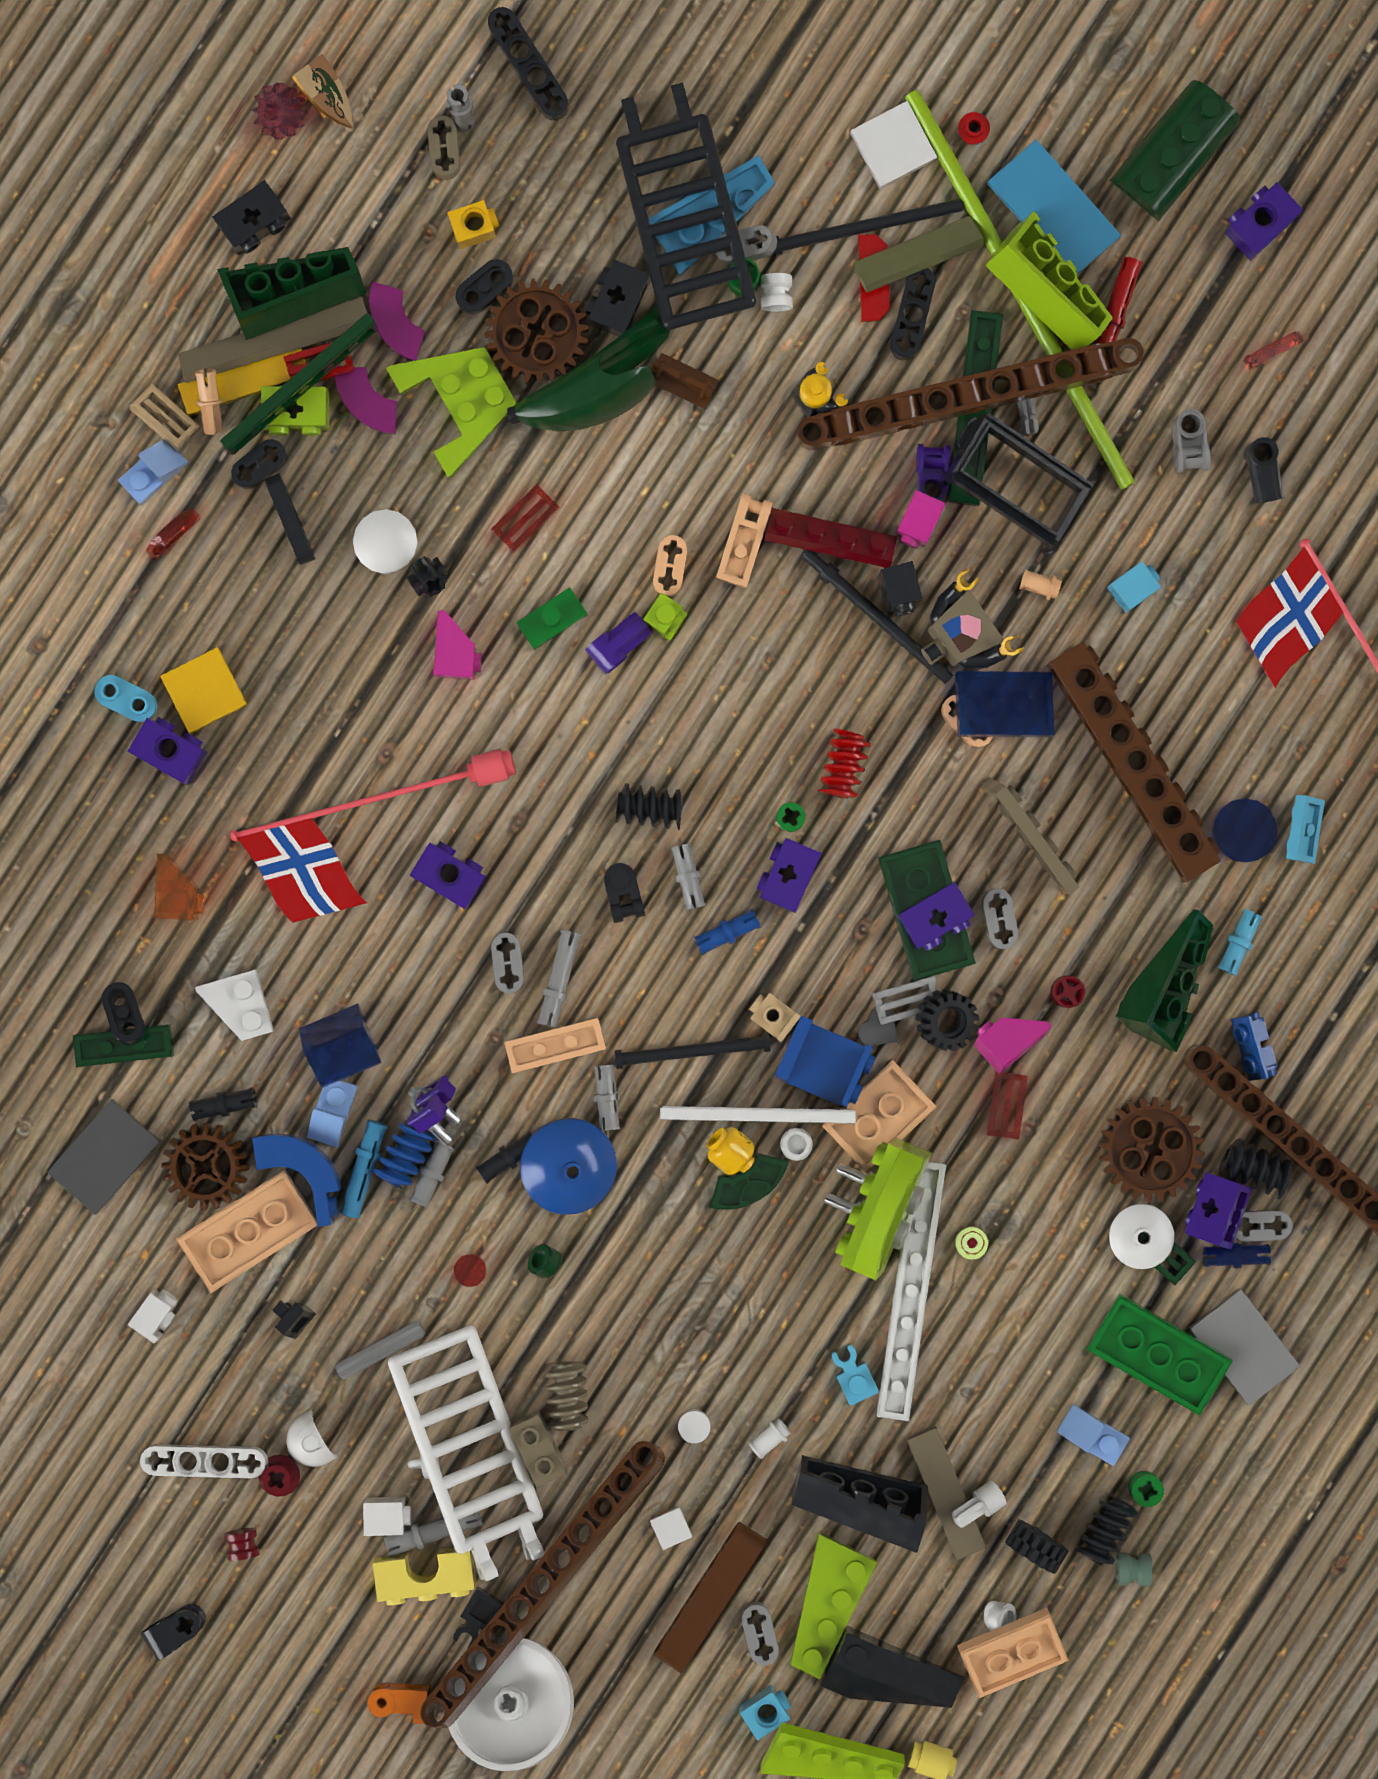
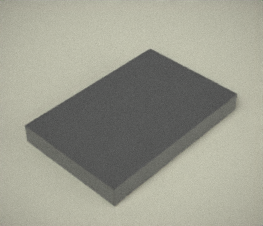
M111 1099L47 1173L96 1215L161 1141L120 1104Z

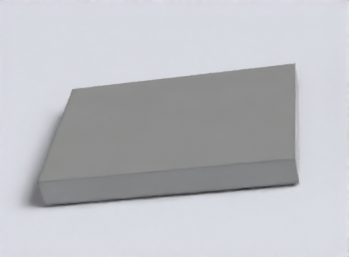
M1240 1288L1188 1327L1197 1339L1232 1358L1233 1362L1225 1376L1249 1406L1301 1367Z

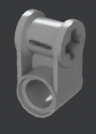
M1196 409L1185 410L1172 423L1175 472L1178 474L1182 473L1185 469L1202 468L1204 471L1210 470L1211 459L1205 418ZM1188 417L1194 420L1196 424L1194 433H1187L1182 429L1181 421L1183 418Z

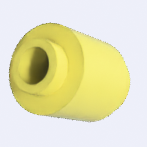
M924 1740L922 1743L914 1741L907 1767L913 1768L915 1773L933 1779H946L947 1776L953 1777L958 1758L953 1757L952 1749Z

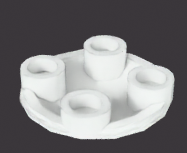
M384 509L373 511L360 521L355 529L353 544L355 554L363 565L372 571L386 575L391 572H397L408 565L415 555L418 540L416 531L409 519L399 512Z

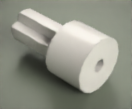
M989 1481L973 1491V1498L953 1510L951 1515L954 1522L960 1528H964L982 1515L990 1517L1005 1507L1007 1502L1000 1488L993 1481Z

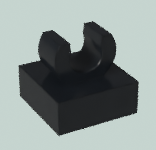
M280 1300L272 1309L281 1318L275 1328L283 1336L294 1339L300 1335L316 1315L307 1305L297 1302L292 1306L290 1303H284Z

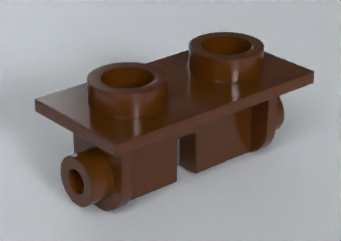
M663 353L656 359L652 367V374L656 381L655 386L703 409H706L719 382L718 379Z

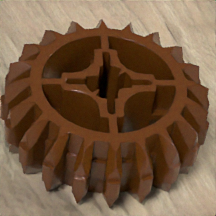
M206 1122L201 1133L199 1126L193 1124L190 1128L192 1136L185 1129L179 1131L182 1142L176 1138H172L169 1141L176 1150H164L163 1154L166 1157L172 1158V1161L161 1163V1168L171 1169V1173L164 1175L162 1178L163 1181L174 1180L175 1184L170 1186L168 1191L170 1193L177 1189L181 1191L176 1199L178 1202H182L189 1196V1208H194L197 1201L200 1200L201 1210H207L209 1200H211L214 1209H218L221 1207L219 1197L228 1204L232 1202V1197L228 1191L236 1195L242 1192L241 1188L235 1183L245 1184L248 1180L247 1177L240 1175L239 1172L250 1169V1165L240 1164V1159L248 1157L249 1154L248 1152L237 1153L236 1149L243 1145V1141L239 1140L232 1144L230 1140L235 1134L232 1130L227 1132L224 1137L221 1136L223 1125H217L214 1132L211 1133V1124ZM197 1140H210L217 1143L207 1154H202L188 1147ZM224 1150L228 1154L231 1163L229 1178L219 1165V1160ZM182 1156L186 1157L185 1160L189 1162L192 1168L188 1182L185 1181L181 1172ZM213 1157L211 1159L212 1165L209 1166L213 1167L212 1172L207 1171L199 1175L201 1172L199 1160L203 1162ZM203 1179H210L223 1186L220 1190L210 1193L195 1190V1187Z

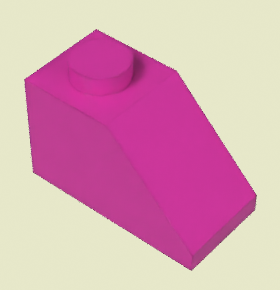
M916 490L896 532V535L901 537L900 542L914 549H917L919 545L925 548L946 503Z
M438 610L433 675L439 678L474 680L475 672H481L482 653H476V646L445 610Z
M1001 1018L994 1024L990 1020L976 1032L979 1037L974 1046L1000 1075L1047 1036L1052 1026L1045 1021Z

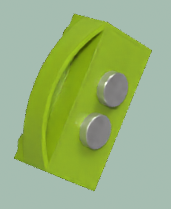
M895 1138L889 1144L882 1142L881 1145H878L871 1162L879 1166L877 1173L871 1171L869 1174H866L842 1163L838 1165L836 1173L861 1183L862 1186L859 1193L867 1196L865 1203L858 1201L857 1204L831 1193L825 1196L824 1203L849 1213L847 1223L855 1226L853 1233L846 1231L845 1235L841 1236L835 1253L843 1256L840 1263L841 1266L874 1280H877L884 1272L893 1248L899 1250L908 1235L910 1222L905 1221L907 1213L914 1215L921 1203L924 1188L920 1187L919 1184L932 1152Z

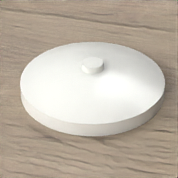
M507 1636L497 1637V1642L500 1645L503 1644ZM523 1638L455 1723L448 1727L454 1741L466 1756L477 1764L489 1769L518 1771L541 1763L552 1755L563 1742L572 1721L574 1696L568 1673L560 1660L548 1648L533 1640ZM480 1653L476 1657L475 1664L478 1670H482L486 1665L487 1659L484 1653ZM462 1678L456 1681L454 1687L458 1696L464 1693L466 1687Z

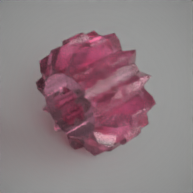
M284 83L262 87L263 94L254 96L258 102V107L255 106L250 109L258 113V117L253 123L257 126H262V134L272 136L274 139H283L297 135L296 128L305 126L300 118L308 114L306 110L301 109V105L306 99L297 96L298 89L287 87Z

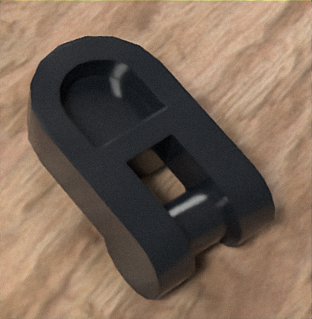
M624 863L611 865L605 872L604 884L614 923L623 922V918L636 915V918L646 916L633 869ZM630 893L632 903L620 905L618 896Z

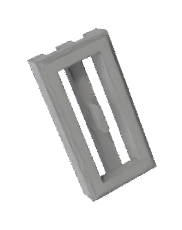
M928 977L872 993L880 1024H887L921 1014V1010L913 1008L886 1016L885 1010L923 1000L927 995L934 997L932 992L938 990L934 985L936 982L935 977ZM926 985L927 992L883 1004L881 999Z

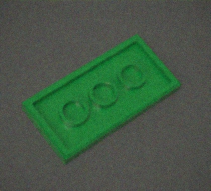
M1120 1293L1086 1347L1089 1352L1199 1416L1233 1362L1232 1358Z

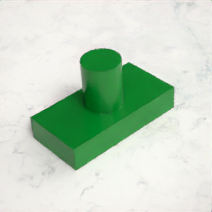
M569 587L516 623L532 648L536 650L588 614Z

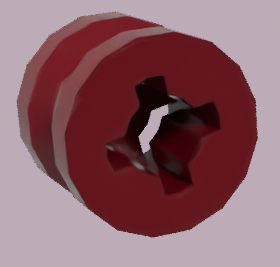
M1074 976L1059 977L1051 986V998L1061 1007H1076L1082 1003L1085 997L1084 984Z
M241 1528L224 1533V1539L229 1544V1551L227 1552L228 1561L245 1560L260 1555L259 1547L255 1545L254 1540L257 1536L256 1528Z

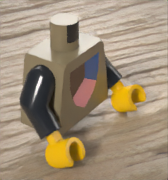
M968 568L959 573L957 582H953L938 596L930 614L932 626L928 629V632L934 641L921 649L924 658L930 665L946 657L953 667L960 664L965 669L989 668L1006 659L1007 655H1017L1024 650V647L1016 651L1011 649V640L1019 636L1013 635L1003 639L973 596L970 589L978 583V578L971 584L966 583L963 576L969 570Z

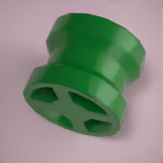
M1139 1471L1129 1480V1493L1139 1505L1152 1507L1162 1500L1164 1487L1162 1482L1153 1473Z

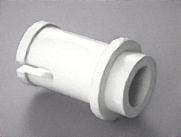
M777 1419L775 1422L771 1420L769 1422L770 1426L752 1442L748 1443L760 1459H763L780 1442L788 1441L787 1437L791 1432L780 1419Z

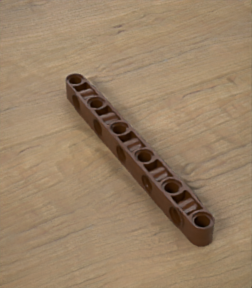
M1125 338L840 407L827 413L803 419L797 429L798 438L801 445L808 450L841 446L1097 383L1114 376L1135 371L1141 363L1144 350L1141 343L1136 339ZM1125 348L1132 349L1136 353L1137 359L1131 363L1124 362L1120 358L1119 352ZM1061 364H1067L1073 369V375L1069 378H1061L1057 375L1056 368ZM997 380H1005L1009 383L1010 390L1005 394H998L993 390L992 384ZM933 396H943L947 400V405L941 410L933 409L929 404V400ZM872 411H879L884 415V420L881 424L873 426L867 422V415ZM810 426L818 427L822 432L821 436L815 441H808L803 436L804 431Z

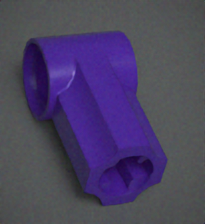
M634 612L620 622L609 633L605 632L595 639L585 651L606 675L619 666L628 657L627 654L652 634V631L642 618Z

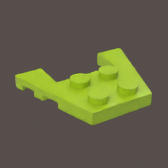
M485 347L391 365L386 368L401 395L429 379L432 380L462 433V436L434 451L448 479L454 476L459 467L473 455L478 446L507 417V408L517 405Z

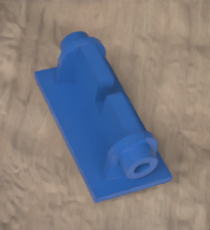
M1254 1012L1244 1017L1231 1019L1233 1036L1238 1043L1242 1056V1067L1247 1074L1248 1080L1267 1079L1269 1076L1276 1075L1275 1068L1278 1067L1272 1045L1261 1048L1260 1044L1261 1041L1269 1039L1264 1017H1260L1259 1012Z

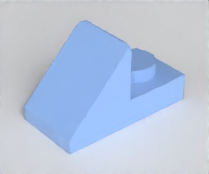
M163 439L138 454L140 460L121 476L118 481L142 506L189 462L179 451L175 450Z
M326 1076L317 1106L312 1111L307 1138L338 1148L358 1089L357 1085Z
M1075 1404L1071 1405L1057 1429L1060 1435L1085 1452L1094 1454L1112 1466L1115 1465L1130 1439L1127 1435Z

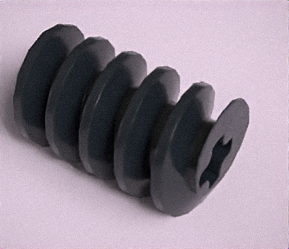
M625 783L621 792L618 793L615 823H618L621 816L624 815L626 824L631 825L634 817L637 816L639 825L644 826L649 817L652 827H657L659 821L663 819L665 828L669 829L675 820L677 828L680 830L683 805L680 789H676L671 798L667 788H663L660 795L657 796L655 787L650 786L647 794L644 795L642 785H637L634 793H631L629 784Z
M1236 1139L1226 1150L1219 1165L1218 1173L1222 1174L1228 1167L1230 1168V1179H1234L1238 1173H1242V1184L1245 1185L1250 1178H1253V1189L1257 1190L1262 1183H1265V1194L1269 1195L1276 1188L1278 1189L1277 1199H1280L1286 1192L1291 1179V1160L1285 1159L1280 1163L1279 1155L1273 1154L1268 1158L1267 1150L1261 1149L1256 1153V1145L1250 1143L1244 1148V1140Z
M1107 1492L1105 1493L1110 1497V1502L1099 1501L1100 1506L1105 1512H1093L1092 1514L1099 1522L1098 1525L1087 1524L1088 1529L1093 1533L1092 1536L1081 1535L1080 1537L1087 1545L1086 1548L1078 1546L1074 1548L1079 1554L1103 1566V1563L1114 1564L1115 1559L1109 1552L1119 1553L1121 1547L1115 1540L1126 1541L1127 1539L1126 1534L1121 1528L1132 1530L1133 1524L1127 1517L1138 1518L1139 1516L1138 1511L1132 1505Z

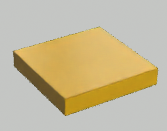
M218 647L160 676L189 734L248 706Z

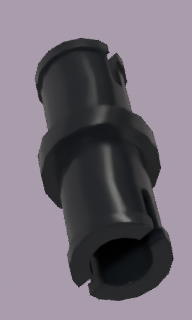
M251 1087L228 1094L222 1091L218 1092L217 1096L196 1101L192 1100L189 1102L190 1112L194 1111L191 1117L193 1121L217 1115L227 1117L230 1116V1112L257 1108V1096L253 1097L256 1094L255 1089Z
M530 1131L506 1148L504 1145L499 1148L500 1152L481 1165L476 1166V1169L487 1184L510 1167L513 1170L518 1166L516 1163L521 1160L523 1149L532 1136Z

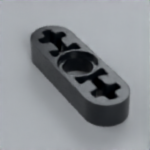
M929 268L909 275L905 283L890 343L892 354L899 360L912 359L920 347L936 284L935 275ZM919 275L925 276V282L930 283V285L923 287L921 299L907 298V294L913 297L915 295L917 284L912 282V279L917 280ZM907 306H918L922 311V318L917 322L908 321L904 317V309ZM900 325L911 330L919 329L918 334L914 331L911 332L909 343L914 345V348H908L907 352H901V346L896 344V341L903 340L906 329H899Z
M279 473L264 479L299 564L303 565L315 560L314 552L282 476Z

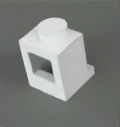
M157 1290L152 1291L128 1323V1326L152 1343H156L163 1335L158 1330L162 1329L165 1331L176 1316L172 1313V1310L177 1305V1298L165 1290H161V1292Z

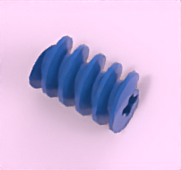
M400 1123L399 1127L404 1132V1135L393 1134L392 1136L398 1146H386V1150L391 1154V1158L380 1157L379 1160L385 1168L384 1170L374 1168L373 1172L386 1182L403 1189L401 1185L411 1186L413 1182L407 1174L417 1175L419 1172L414 1162L424 1163L426 1160L420 1151L430 1152L432 1150L431 1145L426 1140L437 1141L438 1138L428 1130L420 1134L413 1126Z

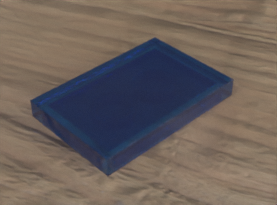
M957 671L955 673L958 737H1053L1055 735L1052 672Z

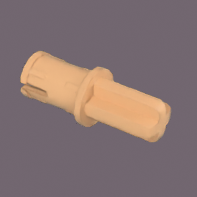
M204 369L195 371L199 399L196 403L201 409L203 431L208 435H216L223 431L220 411L222 398L218 396L216 370L207 369L208 382L205 380Z

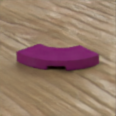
M372 281L369 305L371 316L378 326V333L394 352L407 360L416 361L425 330L414 325L405 315L403 290Z
M354 367L355 372L335 377L337 390L342 401L361 423L378 432L396 435L397 401L384 398L374 391L369 382L366 367Z

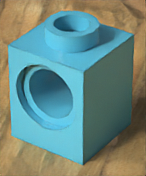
M1142 561L1111 583L1107 589L1122 610L1127 613L1161 588L1158 583L1160 577L1150 564L1145 566Z
M771 1684L739 1705V1712L758 1741L778 1728L781 1722L785 1723L790 1720L788 1709L792 1706L782 1690L776 1692ZM764 1704H771L776 1708V1712L770 1717L761 1716L758 1710Z

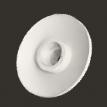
M1147 1204L1132 1205L1123 1209L1114 1218L1109 1231L1110 1246L1115 1256L1125 1265L1136 1269L1152 1268L1162 1263L1170 1254L1174 1244L1173 1226L1169 1218L1158 1208ZM1141 1232L1149 1234V1240L1144 1244L1138 1241V1235Z

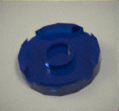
M1247 798L1231 801L1222 807L1215 816L1212 827L1213 839L1217 843L1221 854L1232 861L1242 863L1256 861L1267 855L1276 843L1278 833L1277 823L1270 809L1257 800Z

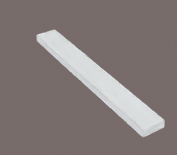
M928 1162L919 1184L920 1187L924 1188L921 1203L914 1215L907 1213L905 1221L910 1222V1228L900 1248L876 1412L877 1417L909 1421L946 1164Z

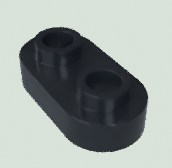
M498 259L485 263L457 288L455 297L458 307L463 312L471 315L478 314L497 299L498 295L501 296L507 291V287H511L513 274L510 266ZM500 273L503 279L499 283H494L491 281L492 275ZM476 294L478 301L473 304L466 301L467 296Z
M122 982L112 983L105 988L101 998L112 1034L123 1045L137 1044L144 1037L146 1026L136 996L129 985ZM125 998V1002L122 1005H115L117 999ZM127 1027H135L133 1033L125 1034V1029Z

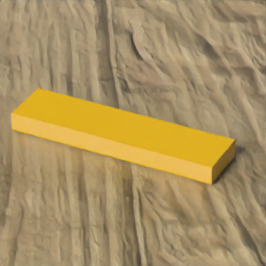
M302 348L216 374L218 396L222 398L220 406L261 393V386L284 385L290 380L283 356L300 352ZM306 359L293 363V366L307 363ZM197 380L177 384L188 416L201 413L200 406L196 403L199 399Z

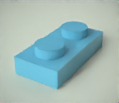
M1296 795L1295 804L1292 808V823L1290 836L1287 840L1286 859L1315 864L1325 800L1305 795Z

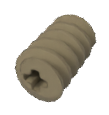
M578 1361L547 1363V1365L555 1367V1370L546 1373V1377L554 1379L555 1383L547 1386L546 1390L556 1393L555 1397L547 1399L548 1404L556 1406V1409L548 1412L547 1416L557 1419L556 1423L548 1425V1429L564 1431L582 1428L581 1425L588 1422V1416L580 1414V1412L587 1410L588 1404L580 1401V1399L587 1396V1390L579 1388V1386L586 1384L587 1378L578 1373L586 1370V1364Z

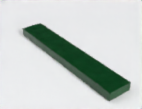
M971 310L963 377L997 369L1003 314ZM992 409L957 417L952 462L960 450L957 446V440L968 421L974 417L980 418L988 413L991 414ZM986 432L964 471L982 483L988 432ZM955 483L949 484L948 503L980 505L979 499Z
M368 312L224 436L220 442L230 454L235 455L378 330L375 320Z

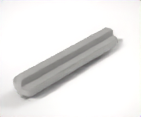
M415 1321L342 1360L335 1366L339 1377L345 1380L423 1338L425 1335L424 1328L419 1321Z

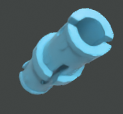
M1246 909L1243 910L1234 934L1229 935L1227 939L1230 943L1220 965L1217 967L1218 969L1237 976L1247 950L1251 951L1253 947L1251 941L1260 921L1263 919L1262 916L1255 915L1254 912Z

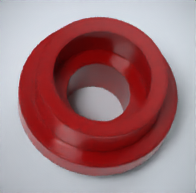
M978 112L965 114L958 124L960 138L970 145L983 143L990 133L988 119ZM977 123L980 126V131L976 133L971 132L968 125Z

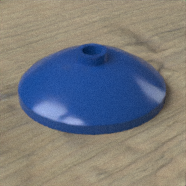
M575 1118L554 1120L539 1128L526 1143L520 1160V1175L529 1196L545 1210L563 1215L582 1213L600 1203L610 1191L617 1171L615 1151L608 1137L592 1123ZM571 1166H576L577 1173L573 1176H568L566 1173L567 1169Z

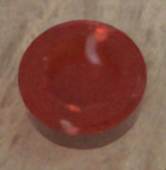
M476 1254L461 1256L454 1266L456 1280L466 1287H474L480 1284L487 1272L485 1261Z

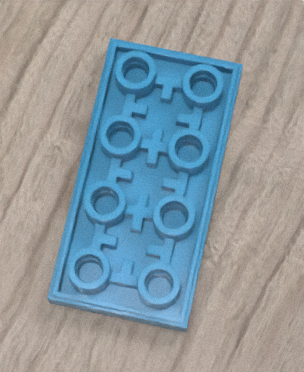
M1037 139L987 183L1020 222L1031 212H1036L1041 219L1037 224L1046 235L1049 233L1053 235L1058 242L1055 248L1065 262L1068 260L1072 261L1077 268V275L1121 237V234Z

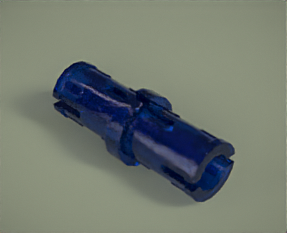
M1233 1243L1232 1249L1220 1246H1204L1203 1255H1217L1216 1258H1203L1204 1267L1233 1265V1268H1242V1265H1270L1271 1256H1257V1254L1271 1253L1270 1245L1241 1246L1240 1243Z

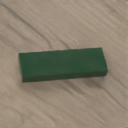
M171 1024L146 1027L142 1040L137 1044L129 1046L119 1043L112 1034V1031L73 1035L76 1067L174 1056ZM135 1028L125 1029V1034L133 1033Z

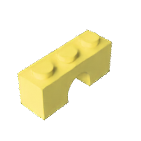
M454 1547L440 1548L437 1554L438 1570L430 1576H419L412 1571L409 1565L408 1553L397 1554L391 1558L389 1555L375 1557L373 1571L377 1602L386 1601V1605H399L406 1602L405 1598L418 1597V1601H430L437 1599V1594L450 1593L451 1597L469 1595L470 1590H474L477 1583L474 1558L471 1550L459 1554Z

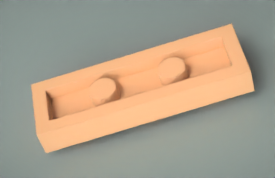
M599 1018L504 1042L512 1073L606 1049Z

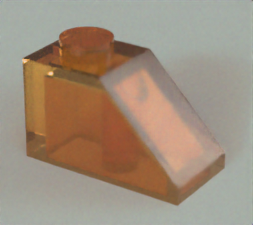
M157 853L154 918L198 920V914H203L204 895L199 894V887L170 855Z

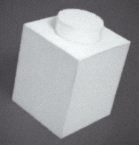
M405 1497L366 1498L363 1503L364 1536L403 1535L406 1526H411V1506H405Z

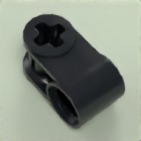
M187 1604L171 1615L156 1621L140 1634L156 1660L160 1661L194 1638L204 1627L206 1615L200 1606ZM191 1618L194 1621L193 1625H185L183 1623L184 1619L189 1620Z

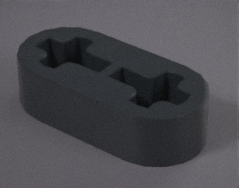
M274 439L263 441L233 465L231 470L233 481L245 490L257 487L265 481L264 479L269 478L284 466L287 461L285 447ZM271 447L273 450L280 449L277 453L279 459L276 462L269 459L261 465L260 462L267 457L265 451L267 448ZM255 465L259 466L251 473L253 479L250 482L246 479L239 480L242 475L241 468L245 467L249 470Z

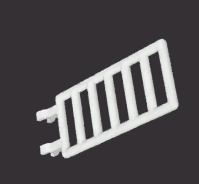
M469 1325L390 1357L388 1360L390 1372L456 1552L463 1554L471 1550L479 1579H485V1581L499 1576L490 1558L486 1544L518 1530L526 1560L532 1559L534 1561L543 1557L545 1552L532 1525L543 1518V1511L526 1464L509 1430L511 1423L477 1329ZM467 1340L473 1359L409 1385L403 1369L404 1365ZM478 1371L484 1386L483 1390L420 1415L414 1399L415 1396ZM489 1401L496 1420L431 1446L425 1427ZM498 1432L501 1433L507 1450L442 1477L436 1458ZM510 1462L512 1463L518 1481L453 1507L447 1489ZM523 1493L528 1512L470 1537H464L458 1520Z

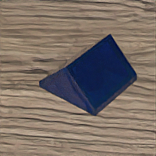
M359 1004L299 1028L303 1052L322 1088L382 1063Z

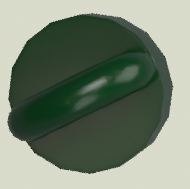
M540 1244L529 1255L528 1269L532 1274L540 1278H549L560 1268L563 1256L556 1249L546 1244Z

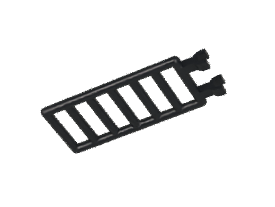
M683 82L671 86L679 120L642 130L634 97L621 99L630 134L620 136L616 140L662 325L666 330L754 307L757 303L709 117L706 114L691 115ZM699 129L703 146L634 165L630 147ZM702 159L707 160L711 176L642 195L638 177ZM710 189L715 190L718 206L650 225L646 207ZM722 219L726 232L725 237L657 254L653 237ZM730 249L734 267L665 285L662 267ZM738 279L742 297L673 316L669 298Z

